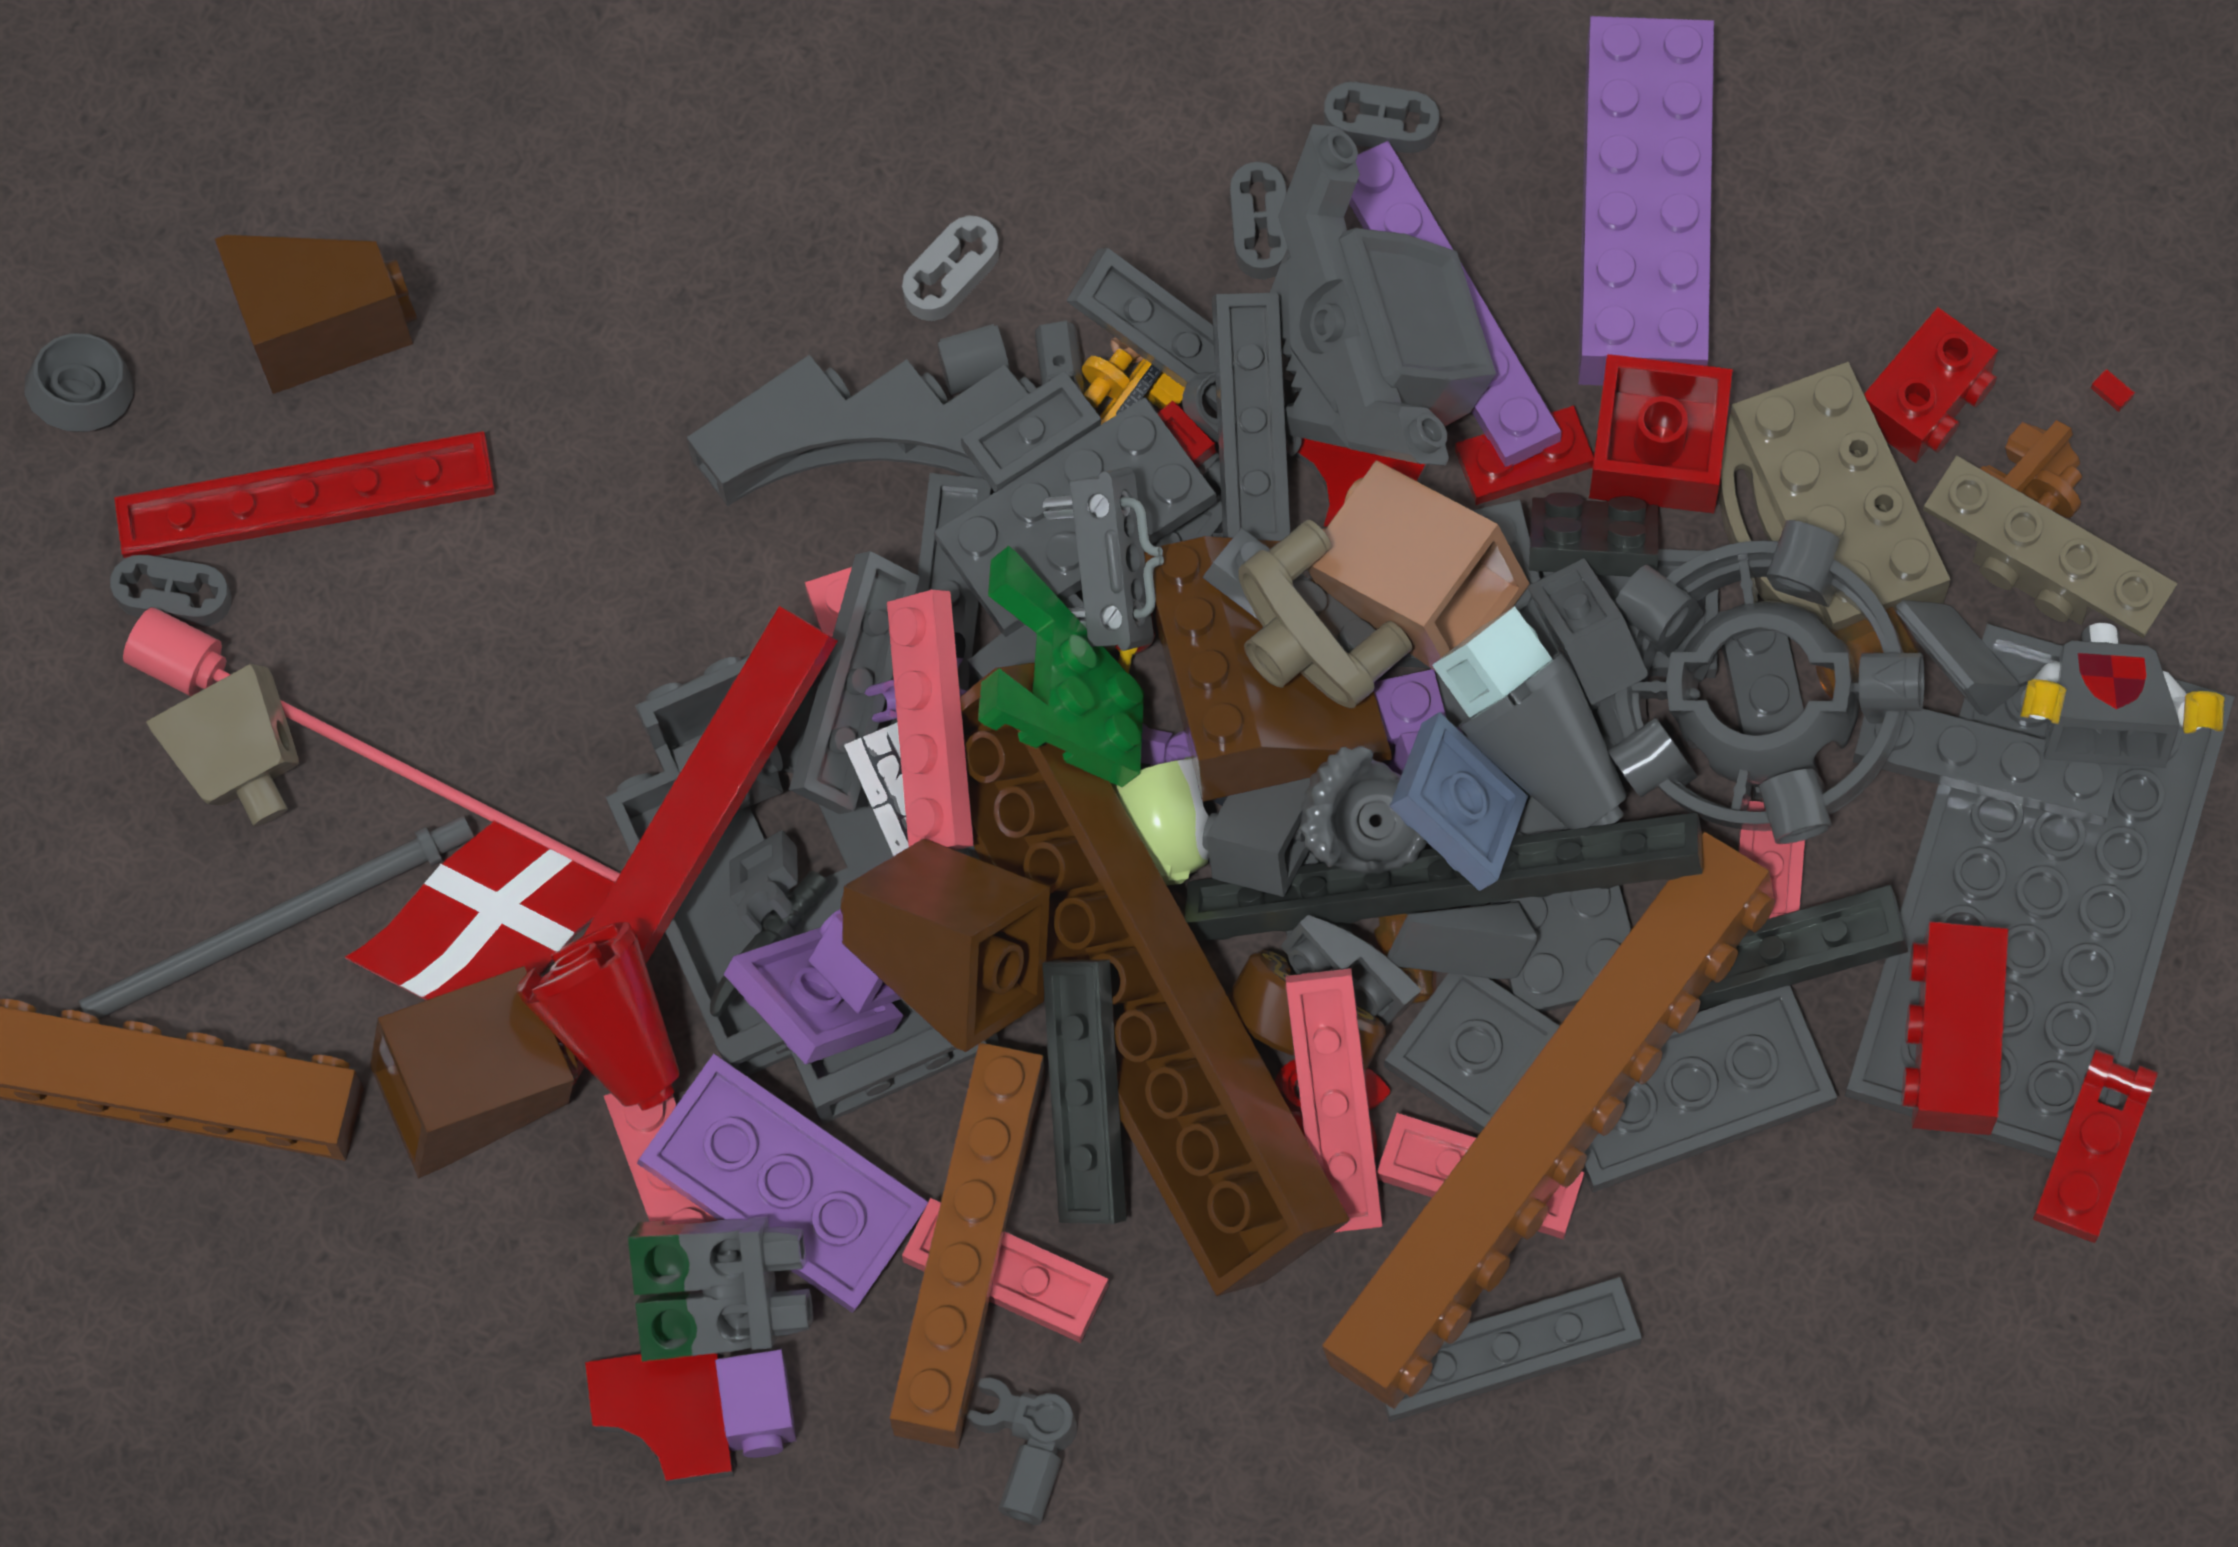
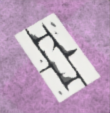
M898 722L844 745L893 856L909 847Z

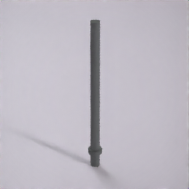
M461 816L430 832L427 827L415 831L416 839L79 1000L83 1012L101 1019L427 861H429L431 866L442 862L441 854L470 841L474 837L465 817Z

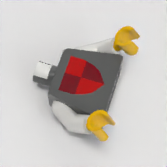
M2095 623L2083 630L2081 641H2069L2063 645L2059 662L2044 665L2034 679L2028 681L2027 688L2021 695L2022 709L2020 716L2024 718H2029L2030 716L2037 720L2047 718L2043 750L2044 759L2166 768L2179 728H2182L2184 733H2194L2201 727L2211 728L2216 732L2223 731L2225 698L2221 694L2208 691H2196L2187 694L2168 672L2162 671L2155 650L2149 646L2120 644L2119 631L2115 626L2108 623Z

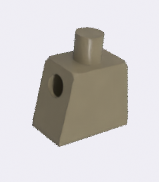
M249 664L146 721L151 732L207 804L224 806L239 798L253 827L270 822L288 810L273 779L296 767L299 764V758L273 676L268 667Z

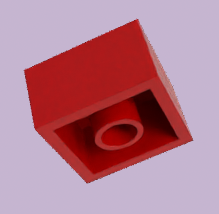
M1607 354L1589 499L1609 501L1619 496H1630L1645 501L1646 504L1658 505V507L1714 514L1720 484L1733 369Z

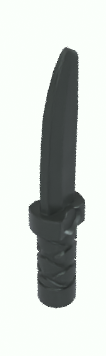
M810 871L793 891V894L788 897L792 903L789 916L782 919L777 912L773 915L767 913L761 922V932L754 936L740 954L795 936L793 928H796L802 921V917L806 916L813 908L814 903H817L830 889L826 879L820 874ZM725 976L720 980L710 1002V1013L714 1017L722 1015L739 994V991Z

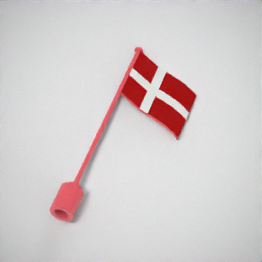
M155 607L147 609L138 619L124 648V663L190 697L231 675L224 671L226 658L221 656L222 643L220 640ZM280 700L285 717L492 822L441 863L388 926L362 947L345 956L346 960L424 1000H429L523 966L527 973L536 968L541 976L553 962L551 955L567 946L576 934L592 922L620 875L619 872Z

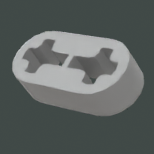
M978 216L958 218L908 268L903 276L902 289L906 307L914 316L929 321L945 318L955 310L994 268L999 258V240L996 229L989 221ZM978 237L982 238L983 253L981 255L970 251L957 264L955 263L961 255L960 240L962 238L968 242H973ZM944 273L947 274L941 282L942 297L937 298L935 295L930 294L923 300L920 299L919 283L923 281L931 286Z

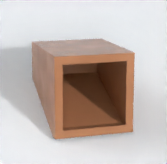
M1377 460L1364 478L1358 479L1350 487L1344 505L1328 527L1322 529L1331 542V549L1307 569L1318 586L1370 624L1374 629L1377 630L1387 621L1397 624L1405 632L1412 644V650L1408 653L1434 671L1436 670L1432 665L1477 629L1513 608L1527 586H1529L1523 570L1497 523Z

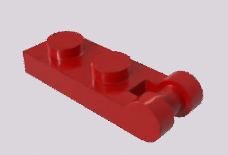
M2095 1049L2032 1219L2094 1244L2100 1234L2158 1072L2140 1065L2137 1071L2113 1063V1055ZM2103 1087L2127 1095L2122 1111L2098 1102Z

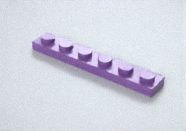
M1389 141L1358 154L1356 164L1360 176L1349 205L1362 227L1368 230L1404 233L1452 249ZM1462 266L1496 371V375L1471 412L1487 439L1491 441L1504 466L1507 467L1541 453L1543 449L1560 442L1561 430Z

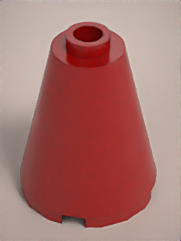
M624 922L619 932L615 925L611 924L577 939L551 955L555 963L550 968V972L541 978L536 968H533L517 984V993L524 1004L624 1107L638 1104L642 1111L648 1110L664 1102L675 1092L672 1083L678 1078L680 1072L637 935L629 922Z

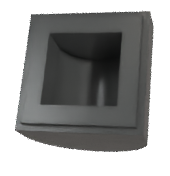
M988 325L940 339V342H938V360L950 395L964 392L1003 364L1010 370L998 325Z

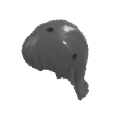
M1358 746L1353 750L1341 747L1337 754L1329 755L1328 761L1322 763L1316 773L1311 775L1310 784L1305 791V799L1301 805L1303 814L1301 817L1302 825H1300L1299 829L1305 836V847L1313 853L1315 859L1324 861L1328 867L1335 865L1340 869L1355 873L1382 874L1395 868L1401 869L1407 863L1415 862L1427 841L1414 829L1408 827L1390 807L1401 775L1393 772L1386 764L1372 759V750L1363 746ZM1376 814L1381 817L1382 822L1380 826H1371L1369 819L1372 815Z

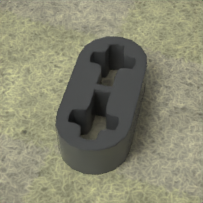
M1344 82L1335 86L1327 94L1324 101V125L1340 127L1353 140L1355 145L1374 148L1389 141L1394 151L1418 153L1428 149L1436 140L1439 132V110L1431 98L1416 91L1360 82ZM1348 102L1359 104L1361 114L1356 116L1355 123L1343 121V112L1341 111L1346 110ZM1408 112L1420 114L1419 119L1422 124L1417 125L1415 133L1404 131L1402 121L1406 120Z
M1252 162L1243 165L1235 172L1230 186L1234 253L1237 265L1244 274L1254 279L1263 280L1276 277L1286 249H1288L1278 218L1286 197L1285 181L1283 175L1276 167L1265 162ZM1263 182V188L1268 192L1265 195L1264 212H1254L1253 198L1251 194H1248L1251 189V183ZM1267 229L1268 245L1273 248L1270 250V258L1258 259L1256 251L1252 250L1255 247V230Z
M133 555L123 559L115 566L110 576V588L119 607L126 614L140 618L147 609L155 607L190 626L209 627L219 623L228 614L231 607L232 595L224 576L216 568L205 564L148 555ZM141 574H147L152 585L157 588H163L164 591L144 589L140 598H134L129 587L126 585L127 583H138ZM202 584H209L216 598L205 599L201 608H195L190 596L180 594L178 591L198 593Z

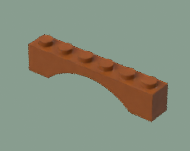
M985 1043L978 1044L890 1414L894 1436L959 1449L974 1385L983 1328L999 1252L1016 1185L1031 1141L1045 1081L1043 1055Z

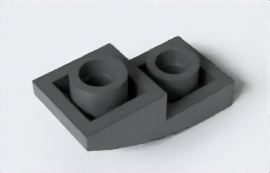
M1309 915L1298 923L1281 945L1282 949L1288 954L1290 964L1297 974L1351 968L1356 1006L1376 1016L1383 1023L1384 1028L1398 1018L1422 991L1400 968L1371 945L1346 930Z

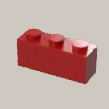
M1929 922L1923 943L1912 942L1909 981L1920 982L1919 1005H1908L1905 1043L1916 1044L1915 1068H1904L1901 1105L1913 1107L1912 1128L1980 1135H1991L1998 1119L2008 946V929Z

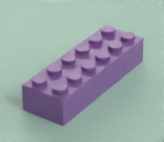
M1590 16L1586 54L1579 385H1603L1607 354L1703 366L1708 364L1714 20Z

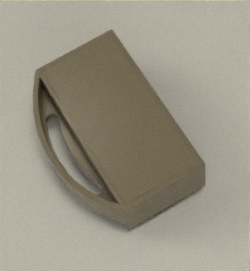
M1849 362L1732 404L1725 432L1718 490L1721 516L1730 544L1751 541L1740 515L1734 483V472L1744 469L1753 489L1757 514L1768 540L1779 541L1786 520L1811 524L1839 537L1841 540L1834 559L1850 569L1870 588L1884 607L1893 625L1902 622L1896 613L1898 610L1896 605L1902 600L1944 603L1951 579ZM1767 577L1754 578L1758 594L1764 601L1792 603L1814 612L1821 617L1824 622L1823 625L1845 643L1875 632L1864 616L1836 593H1834L1828 608L1774 590Z

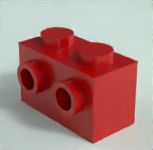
M1937 307L1864 393L1885 441L1915 463L1918 462L1929 447L1938 453L1948 443L1959 426L1960 422L1954 419L1966 403L1976 408L1986 398L1996 383L1997 377L1992 374L1998 350Z

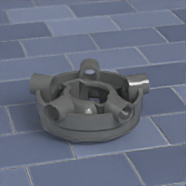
M1786 520L1779 541H1748L1725 545L1689 560L1671 572L1667 577H1664L1651 566L1645 565L1627 581L1614 604L1623 618L1630 623L1628 629L1648 674L1645 679L1615 693L1618 718L1625 739L1608 750V752L1640 798L1658 787L1673 802L1690 813L1698 812V817L1704 820L1740 830L1772 831L1775 843L1789 844L1816 837L1831 829L1832 825L1829 815L1849 804L1876 778L1894 749L1902 727L1905 711H1922L1924 702V661L1922 653H1903L1896 630L1876 595L1857 575L1834 559L1841 540L1839 537L1811 524ZM1767 577L1774 590L1828 608L1834 593H1836L1855 607L1870 623L1879 638L1884 653H1862L1858 676L1848 646L1842 639L1837 638L1823 625L1824 622L1821 617L1792 603L1776 601L1758 602V589L1755 586L1754 578ZM1741 581L1740 586L1743 590L1745 603L1712 618L1692 637L1686 645L1684 652H1674L1704 613L1697 601L1721 587ZM1776 631L1788 636L1800 645L1808 656L1811 665L1835 671L1836 683L1833 701H1808L1805 710L1793 723L1775 733L1761 736L1741 734L1729 729L1720 722L1711 711L1707 701L1697 700L1700 698V691L1697 690L1698 682L1703 681L1714 654L1731 638L1737 640L1754 632ZM1658 650L1668 658L1670 657L1666 682L1658 680L1647 682L1656 651ZM1646 699H1668L1669 711L1676 719L1681 734L1690 748H1699L1709 760L1710 768L1717 775L1736 783L1733 789L1734 797L1731 808L1712 803L1685 787V785L1698 776L1658 719L1654 718L1649 723L1647 722ZM1860 706L1869 724H1882L1879 734L1857 767L1836 786L1826 791L1823 781L1817 774L1819 771L1813 763L1814 757L1817 752L1831 741L1840 749L1847 745L1857 723ZM1752 787L1759 788L1766 811H1747L1748 802L1751 800L1750 793Z

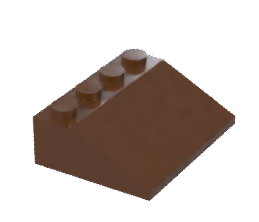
M1203 536L1157 546L1162 548L1164 562L1163 565H1158L1153 570L1156 597L1153 616L1203 801L1310 778L1312 774L1316 773L1322 763L1328 761V756L1337 754L1341 747L1353 750L1358 746H1363L1372 750V759L1375 761L1392 760L1391 750L1374 691L1354 708H1348L1327 697L1301 673L1284 687H1276L1264 679L1254 668L1245 652L1244 645L1246 641L1263 628L1262 624L1257 618L1203 578L1212 563L1233 538ZM1258 540L1262 544L1266 545L1269 549L1273 548L1277 543L1280 542L1274 540ZM1144 551L1145 565L1146 562L1155 556L1149 555ZM1308 570L1302 573L1315 583Z

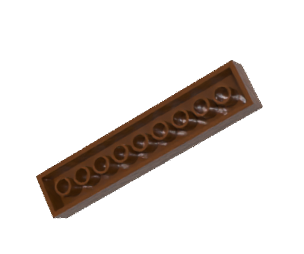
M1035 663L994 668L960 697L973 847L981 861L1050 887L1046 962L1053 960H1110L1120 1119L1216 1297L1262 1284L1344 1226L1350 1219L1110 782L1064 762L1063 753L1066 751L1045 742L1036 749L1019 741L1018 733L1021 730L1004 724L998 730H994L978 721L981 682L999 668L1033 694Z

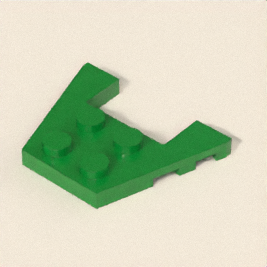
M1007 546L991 559L988 596L1032 629L1037 635L1033 694L999 668L981 682L978 721L994 730H998L1004 724L1021 730L1018 733L1020 742L1036 749L1047 742L1066 751L1063 753L1064 762L1117 786L1124 787L1140 774L1144 690L1103 646L1091 647L1089 645L1087 628L1019 554L1010 546Z

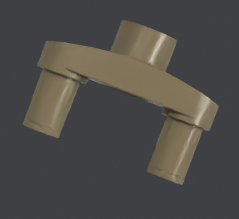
M1306 520L1268 552L1259 550L1238 569L1243 592L1263 626L1261 630L1246 641L1244 645L1245 652L1254 668L1272 685L1284 687L1301 673L1334 702L1348 708H1354L1374 691V682L1412 650V644L1408 636L1397 624L1387 621L1349 653L1343 650L1330 631L1293 587V581L1331 549V542L1325 532L1315 522Z

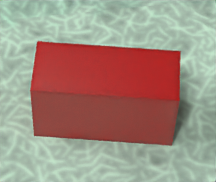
M2107 369L2091 385V389L2118 412L2135 394L2134 391Z

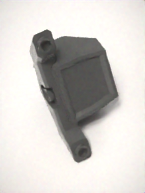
M1313 124L1278 215L1288 249H1286L1270 293H1279L1281 354L1290 357L1286 370L1296 374L1291 387H1295L1299 392L1294 403L1284 404L1285 433L1418 464L1446 465L1449 456L1445 446L1447 441L1445 426L1469 414L1496 375L1458 253L1455 250L1404 233L1359 228L1347 230L1344 215L1360 176L1356 164L1358 157L1357 148L1353 140L1340 127Z

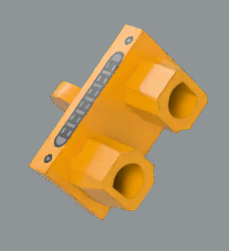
M1117 349L1109 361L1097 356H1090L1081 369L1083 375L1091 383L1084 393V397L1092 407L1097 408L1106 395L1113 398L1099 416L1101 424L1138 402L1143 396L1161 410L1172 400L1179 405L1182 401L1184 387L1146 359L1140 361L1130 376L1127 377L1123 372L1131 363L1132 357L1122 349Z

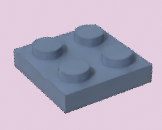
M1439 712L1421 723L1390 807L1408 827L1414 829L1442 855L1454 870L1460 872L1474 887L1481 891L1498 881L1528 796Z

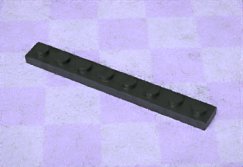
M1697 812L1513 837L1498 881L1481 891L1474 887L1460 872L1454 870L1434 848L1421 850L1415 862L1407 863L1401 869L1395 868L1382 874L1355 873L1340 869L1335 865L1328 867L1326 863L1300 866L1284 897L1213 878L1189 881L1185 920L1197 941L1226 940L1242 935L1272 931H1292L1308 915L1331 924L1339 922L1353 923L1362 919L1399 914H1415L1429 910L1467 905L1480 906L1489 902L1527 897H1546L1556 893L1594 888L1608 889L1617 885L1661 879L1675 880L1684 876L1703 874L1702 831Z

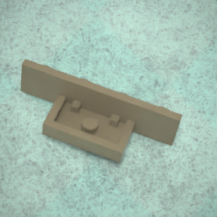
M1957 455L1923 507V511L1978 542L1972 562L1980 566L1979 571L1986 580L2005 590H2011L2015 586L2035 598L2034 604L2042 613L2059 622H2066L2069 618L2082 626L2093 609L2144 639L2178 584Z

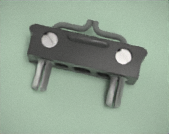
M1130 467L1101 472L1099 476L1070 481L1071 496L1049 497L1043 502V508L1073 506V508L1043 512L1048 520L1074 518L1084 607L1068 609L1076 617L1086 618L1079 619V621L1087 628L1088 643L1091 647L1118 645L1121 650L1125 651L1148 645L1152 642V638H1154L1151 617L1156 602L1153 570L1156 566L1163 565L1164 559L1162 548L1153 546L1149 541L1146 513L1143 505L1138 501L1135 473H1133ZM1144 551L1149 555L1155 556L1146 562V565Z

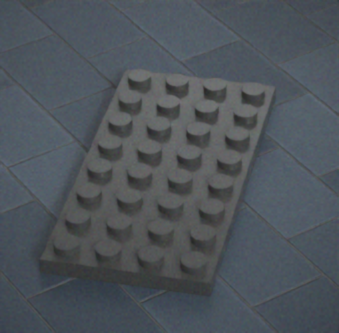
M1987 624L1982 638L1983 643L2017 680L2020 688L2018 692L1986 717L1984 714L1980 715L1968 700L1964 698L1959 718L2045 739L2047 718L2037 720L2030 716L2029 718L2021 717V695L2027 688L2028 681L2033 680L2044 665L2059 662L2063 646ZM2176 680L2187 694L2196 691H2208L2224 696L2223 731L2216 732L2211 728L2201 727L2194 733H2184L2183 729L2179 728L2166 768L2120 765L2108 817L2104 826L1938 784L1900 910L1909 952L1889 957L1885 960L1845 1097L1912 1117L1913 1107L1901 1105L1904 1068H1915L1916 1044L1905 1043L1908 1005H1919L1920 982L1909 981L1912 942L1923 943L1929 922L2008 929L1998 1119L1991 1135H1969L2051 1160L2055 1159L2095 1049L2113 1055V1063L2127 1068L2130 1066L2235 698L2234 696ZM2103 1087L2098 1102L2117 1109L2121 1093Z

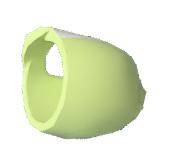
M1191 756L1185 757L1184 760H1176L1142 769L1140 774L1124 787L1111 783L1166 885L1182 884L1188 879L1190 874L1208 864L1209 852L1204 849L1202 838L1209 816L1203 806Z

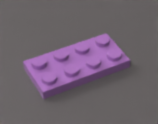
M715 1054L709 1059L637 1162L639 1166L717 1220H747L748 1218L768 1216L769 1227L803 1229L806 1264L803 1269L791 1271L851 1313L855 1311L928 1204L926 1200Z

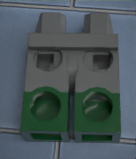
M768 1216L748 1218L747 1220H718L707 1223L665 1225L664 1221L638 1222L627 1237L634 1295H641L636 1301L635 1307L642 1361L730 1352L751 1347L752 1350L772 1348L778 1336L808 1330L813 1323L809 1289L776 1292L774 1271L803 1269L805 1266L806 1248L803 1229L769 1227Z

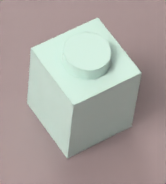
M1513 607L1477 629L1432 666L1470 718L1507 696L1550 662L1552 658L1539 641L1535 630L1526 623L1516 607Z

